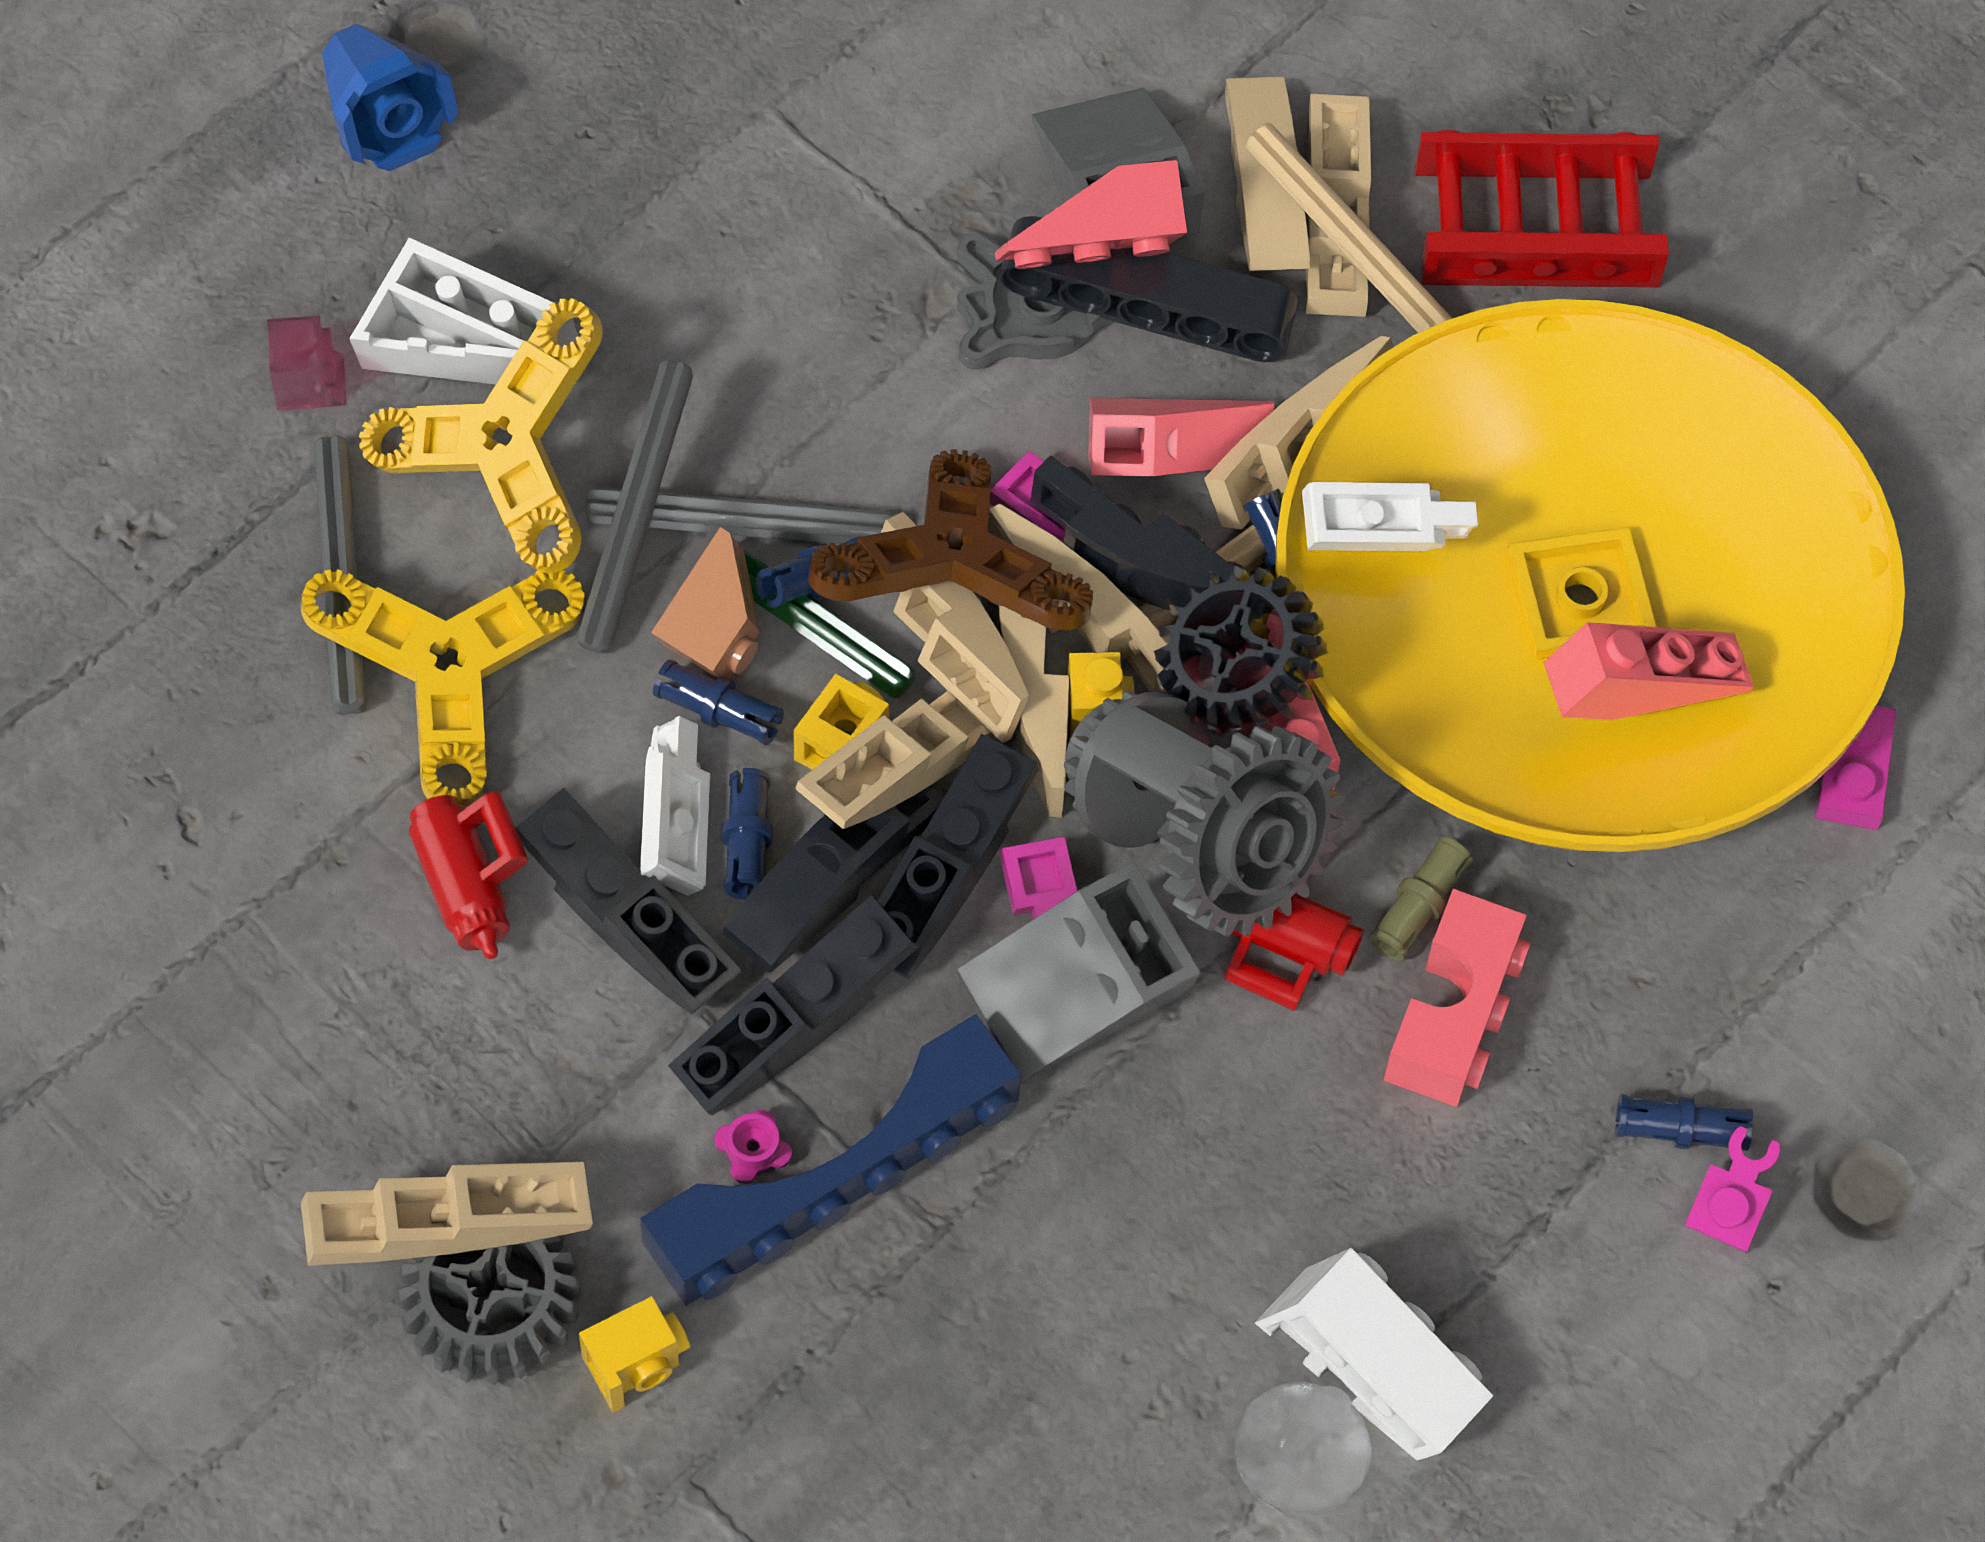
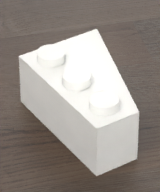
M408 238L349 339L362 369L496 385L523 341H528L536 329L538 320H541L543 317L541 313L544 310L548 311L551 308L549 304L553 302L414 239ZM573 318L567 320L558 332V343L561 347L563 345L570 346L572 341L574 343L577 342L575 338L578 334Z
M1349 1248L1307 1267L1257 1319L1255 1324L1269 1336L1278 1328H1281L1310 1353L1304 1359L1303 1365L1316 1376L1320 1377L1327 1368L1333 1372L1357 1396L1353 1400L1352 1406L1415 1460L1418 1461L1440 1454L1493 1395L1480 1382L1482 1375L1476 1365L1463 1354L1456 1351L1451 1352L1433 1333L1435 1326L1429 1316L1416 1305L1410 1302L1404 1303L1386 1284L1388 1277L1382 1267L1366 1254L1356 1253L1352 1248Z

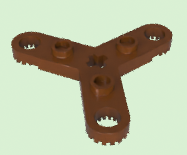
M951 449L950 454L945 450L941 451L940 455L936 454L933 456L927 482L924 525L858 537L857 543L853 544L841 543L840 546L836 547L835 543H829L828 548L825 545L820 546L819 551L815 550L813 552L808 577L809 584L816 593L836 601H853L953 581L987 598L996 605L1004 606L1032 621L1056 630H1073L1085 625L1090 618L1093 603V590H1090L1089 583L1083 584L1082 578L1078 577L1074 580L1072 579L1073 574L1067 573L1065 576L1061 572L1051 569L1052 563L988 533L991 466L986 464L987 460L985 458L978 460V454L973 453L971 456H968L967 450H962V454H958L957 449ZM953 476H959L953 481ZM960 477H964L963 483H960ZM836 570L848 572L847 578L841 572L840 577H836ZM1052 599L1067 601L1063 602L1062 607H1058L1059 601H1055L1052 605Z

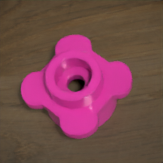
M756 1110L752 1113L741 1115L730 1125L721 1126L714 1136L716 1148L719 1151L725 1152L731 1163V1177L736 1182L742 1184L752 1183L758 1173L771 1167L778 1169L786 1167L792 1157L790 1145L782 1142L779 1138L774 1115L766 1110ZM750 1142H756L759 1144V1149L752 1152L747 1149V1145Z

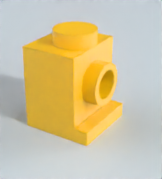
M1120 652L1069 653L1067 673L1069 675V742L1083 718L1094 708L1101 705L1105 699H1122L1124 691L1134 693L1133 676H1123Z
M835 673L794 729V760L813 770L883 715L889 719V704L884 701L878 691L863 682L852 683ZM843 731L851 732L852 735L850 736L849 734H847V733H845V732H843Z
M652 1296L579 1332L582 1358L612 1413L625 1407L623 1393L633 1388L638 1392L647 1391L664 1382L672 1374V1369L679 1365L678 1354L690 1349L687 1335L676 1315L671 1312L663 1316Z

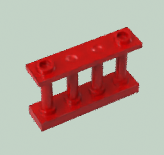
M1456 130L1421 132L1415 162V176H1437L1441 231H1427L1420 265L1421 284L1660 288L1669 256L1667 234H1646L1643 232L1639 179H1650L1659 148V136L1637 135L1632 132H1619L1616 134L1460 133ZM1461 177H1496L1500 232H1467L1464 230ZM1520 177L1556 178L1560 233H1527L1524 231ZM1580 178L1615 179L1619 234L1584 232Z

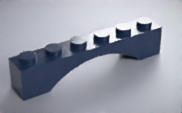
M977 1014L921 1047L912 1075L894 1107L867 1136L842 1155L806 1173L770 1183L737 1186L697 1183L640 1218L642 1243L685 1306L701 1296L705 1300L713 1299L727 1291L736 1282L737 1274L758 1261L762 1265H766L781 1258L792 1248L794 1239L815 1226L818 1230H824L839 1222L849 1212L850 1205L868 1193L872 1192L873 1195L877 1196L894 1188L905 1177L906 1170L925 1158L929 1161L943 1158L958 1146L961 1136L982 1124L987 1128L1004 1120L1012 1113L1016 1107V1102L1019 1101L1021 1074Z

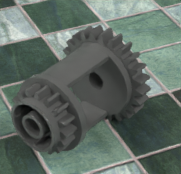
M1124 691L1122 699H1105L1101 705L1089 712L1075 729L1068 744L1064 761L1068 781L1064 788L1066 792L1075 796L1072 806L1078 811L1085 826L1094 835L1107 843L1123 848L1143 846L1160 838V843L1167 847L1168 856L1159 862V868L1171 874L1163 885L1164 890L1176 896L1173 902L1175 908L1187 914V918L1209 931L1214 929L1222 935L1229 937L1233 930H1236L1245 936H1249L1254 923L1259 924L1265 929L1271 928L1273 911L1275 909L1289 916L1292 913L1291 897L1295 893L1305 898L1310 895L1309 887L1306 883L1309 875H1324L1325 870L1318 862L1320 855L1334 852L1337 847L1327 840L1328 832L1339 828L1343 824V820L1332 815L1331 811L1344 801V796L1332 790L1341 778L1339 773L1328 768L1332 758L1318 750L1317 744L1279 726H1275L1272 732L1260 726H1255L1251 738L1236 732L1233 734L1231 747L1223 749L1215 745L1211 748L1209 733L1204 719L1202 718L1197 723L1191 722L1192 718L1185 713L1188 702L1170 693L1154 691L1136 695L1131 691Z

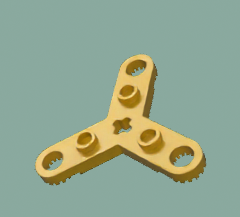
M572 298L570 300L559 299L560 302L549 304L551 308L541 313L543 317L541 320H538L536 329L528 341H523L484 404L432 405L400 409L389 407L387 410L383 408L379 409L378 414L373 413L369 416L371 420L369 422L365 421L362 425L365 429L359 435V438L362 439V442L359 443V448L363 451L364 458L377 468L388 473L481 471L502 521L508 528L515 543L516 552L519 553L522 561L544 573H556L567 568L576 559L582 542L578 523L540 440L602 340L603 328L599 316L584 303ZM571 318H579L582 321L580 326L583 327L579 331L581 337L577 336L575 338L577 340L576 343L572 341L570 346L563 345L561 347L558 343V332L561 326ZM401 426L404 428L402 429V433L405 434V436H402L404 444H399L401 449H395L394 455L392 453H388L387 456L384 455L381 450L384 435L391 428ZM498 427L507 430L513 436L507 446L499 444L492 438ZM558 525L559 531L562 532L559 533L561 541L557 542L559 547H554L552 549L553 553L547 552L546 556L538 554L536 542L539 534L548 526Z
M338 569L337 572L324 570V573L315 574L306 583L302 593L301 614L305 623L316 633L415 682L422 790L428 799L440 795H452L458 799L460 805L468 807L481 797L487 774L481 679L572 629L581 617L584 606V592L582 591L580 581L577 582L572 573L568 575L565 573V570L556 573L536 571V574L531 575L513 587L508 586L445 621L379 587L375 589L355 579L350 573L346 575L342 570ZM543 590H557L566 596L569 601V607H567L566 611H561L559 615L553 612V615H549L550 612L546 611L544 613L541 607H537V601H534L535 596ZM328 591L339 592L349 599L351 607L348 612L343 613V616H340V614H337L336 617H332L331 614L325 616V612H320L318 605L316 606L317 597ZM448 648L454 649L458 652L456 662L460 666L451 664L446 671L435 667L437 656L432 652L443 655ZM458 764L468 770L472 780L470 784L466 785L465 789L460 788L459 791H456V789L452 788V791H450L448 787H442V783L437 781L435 773L443 765Z

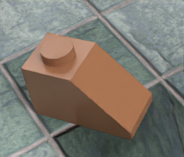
M721 527L651 632L666 648L716 679L722 676L730 679L734 673L741 674L749 666L757 652L758 642L755 640L760 634L744 549L731 533Z

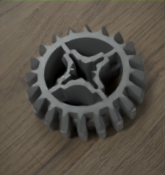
M562 1235L514 1245L413 1258L416 1261L415 1263L402 1264L399 1271L400 1279L407 1286L397 1291L396 1299L398 1307L407 1311L401 1317L404 1332L408 1335L417 1334L414 1340L415 1351L421 1357L435 1352L434 1365L441 1374L450 1369L456 1362H459V1376L466 1383L474 1377L477 1368H483L486 1371L488 1382L495 1386L500 1379L499 1368L511 1366L512 1373L522 1380L523 1376L526 1375L524 1359L529 1356L535 1362L546 1366L550 1360V1354L545 1342L565 1346L568 1340V1333L563 1324L574 1323L579 1316L578 1305L572 1299L581 1295V1283L579 1278L571 1275L576 1270V1260L573 1253L560 1252L563 1247ZM483 1253L482 1257L476 1262L467 1265L457 1264L470 1256ZM511 1255L526 1261L538 1272L545 1284L544 1290L529 1287L528 1280L516 1277L511 1273ZM496 1276H498L500 1290H493L489 1299L484 1301L481 1311L478 1296H486L489 1288L494 1286ZM435 1296L449 1299L451 1306L467 1312V1332L453 1327L441 1317L434 1306ZM511 1321L523 1322L509 1331L494 1335L496 1329L502 1324Z

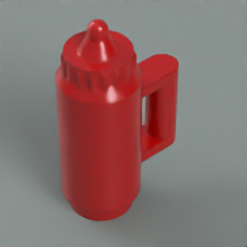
M500 792L487 793L468 807L460 805L458 799L452 795H440L429 798L418 804L411 811L409 818L412 824L409 828V836L445 927L454 934L458 945L462 949L468 951L481 949L485 958L494 959L499 952L496 943L508 934L510 926L505 914L507 903L499 884L527 864L528 857ZM484 821L499 856L492 863L489 861L476 828Z
M1297 893L1291 897L1292 913L1289 916L1276 909L1273 911L1271 928L1265 929L1259 924L1254 923L1249 936L1233 930L1231 934L1241 938L1224 976L1225 981L1294 1012L1297 1010L1314 972L1327 976L1330 971L1342 977L1346 975L1365 932V929L1351 924L1352 916L1309 897L1300 896ZM1255 944L1302 965L1303 969L1296 984L1246 962L1245 960L1252 945Z

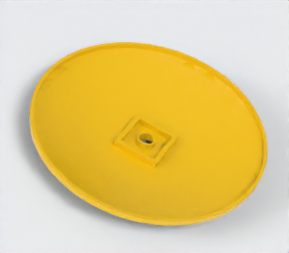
M1552 299L1517 302L1485 308L1439 323L1409 337L1380 355L1349 381L1327 405L1308 433L1290 472L1282 498L1276 537V578L1280 575L1287 577L1296 586V591L1304 592L1313 602V610L1311 612H1316L1324 624V630L1318 636H1321L1326 642L1328 653L1314 659L1323 668L1324 677L1307 679L1308 683L1330 717L1354 745L1387 775L1418 797L1459 819L1497 834L1538 845L1571 850L1629 852L1664 849L1702 841L1743 827L1777 810L1795 798L1826 773L1861 733L1880 700L1895 662L1903 628L1905 585L1903 559L1895 522L1879 482L1864 455L1841 423L1798 381L1753 349L1716 330L1679 316L1635 305L1600 300ZM1312 482L1429 483L1430 490L1440 491L1441 501L1476 502L1478 526L1468 533L1467 538L1445 539L1446 545L1443 548L1430 549L1428 551L1308 550L1302 490L1308 483ZM1573 585H1584L1596 593L1598 600L1588 605L1578 604L1567 596L1565 590ZM1587 622L1735 633L1754 688L1747 693L1615 720L1567 718L1561 715L1544 661Z

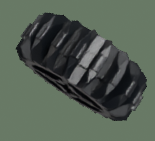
M1234 565L1228 582H1225L1218 573L1215 574L1209 571V588L1203 592L1196 586L1187 585V593L1191 601L1185 607L1178 604H1170V613L1177 619L1175 625L1158 627L1159 636L1167 643V645L1153 651L1155 660L1164 668L1157 674L1160 685L1167 692L1170 691V694L1188 702L1185 713L1192 718L1191 722L1197 723L1203 718L1207 728L1214 735L1224 737L1230 728L1234 733L1238 732L1248 737L1253 722L1272 732V716L1279 712L1285 718L1295 720L1294 708L1290 703L1296 697L1301 700H1312V691L1305 682L1307 679L1324 677L1323 668L1314 659L1328 653L1326 642L1321 636H1318L1324 630V624L1316 612H1311L1313 610V602L1304 592L1296 591V586L1287 577L1280 575L1274 580V577L1267 569L1260 567L1250 577L1244 568ZM1270 614L1281 618L1283 625L1282 649L1275 648L1268 640L1270 629L1266 624ZM1250 645L1253 649L1247 648L1245 650V646ZM1240 649L1244 652L1241 655L1238 653ZM1201 655L1207 656L1213 662L1211 675L1215 678L1211 691L1203 688L1199 677V660ZM1229 655H1237V657L1232 659Z

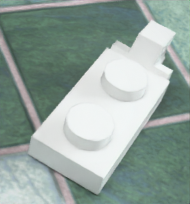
M1312 482L1308 483L1302 490L1308 550L1428 551L1430 549L1443 548L1446 545L1445 539L1467 538L1468 533L1478 526L1476 502L1441 501L1440 491L1430 490L1429 483Z
M677 716L674 720L653 728L651 746L646 757L640 871L641 875H645L648 879L655 875L664 886L688 896L702 890L706 884L710 773L702 770L700 763L696 762L698 724Z

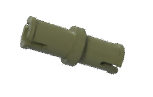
M1439 837L1435 847L1413 878L1407 877L1402 880L1396 889L1397 900L1377 928L1368 937L1373 942L1372 946L1378 952L1394 961H1403L1407 951L1428 921L1439 919L1446 908L1444 899L1466 868H1469L1473 862V858L1469 856L1470 852L1463 845L1451 838Z

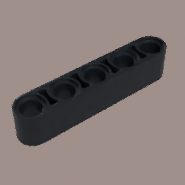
M1028 216L1016 220L1009 241L1042 219V217ZM1133 247L1111 249L1110 258L1094 262L1077 263L1074 260V253L1052 255L1051 264L1036 268L1017 269L1015 268L1014 260H1004L1002 264L1000 281L1007 289L1018 295L1081 313L1098 315L1106 320L1264 363L1276 362L1283 359L1286 355L1298 307L1297 296L1286 286L1168 252L1153 256L1136 257L1133 255Z

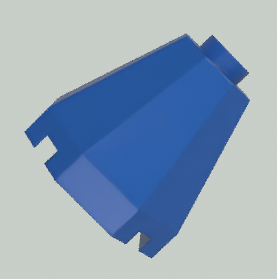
M354 24L334 33L322 52L332 111L341 145L351 160L365 164V158L373 161L377 168L392 171L435 151L442 140V137L437 132L445 119L451 126L459 113L451 77L440 62L375 29L359 24Z

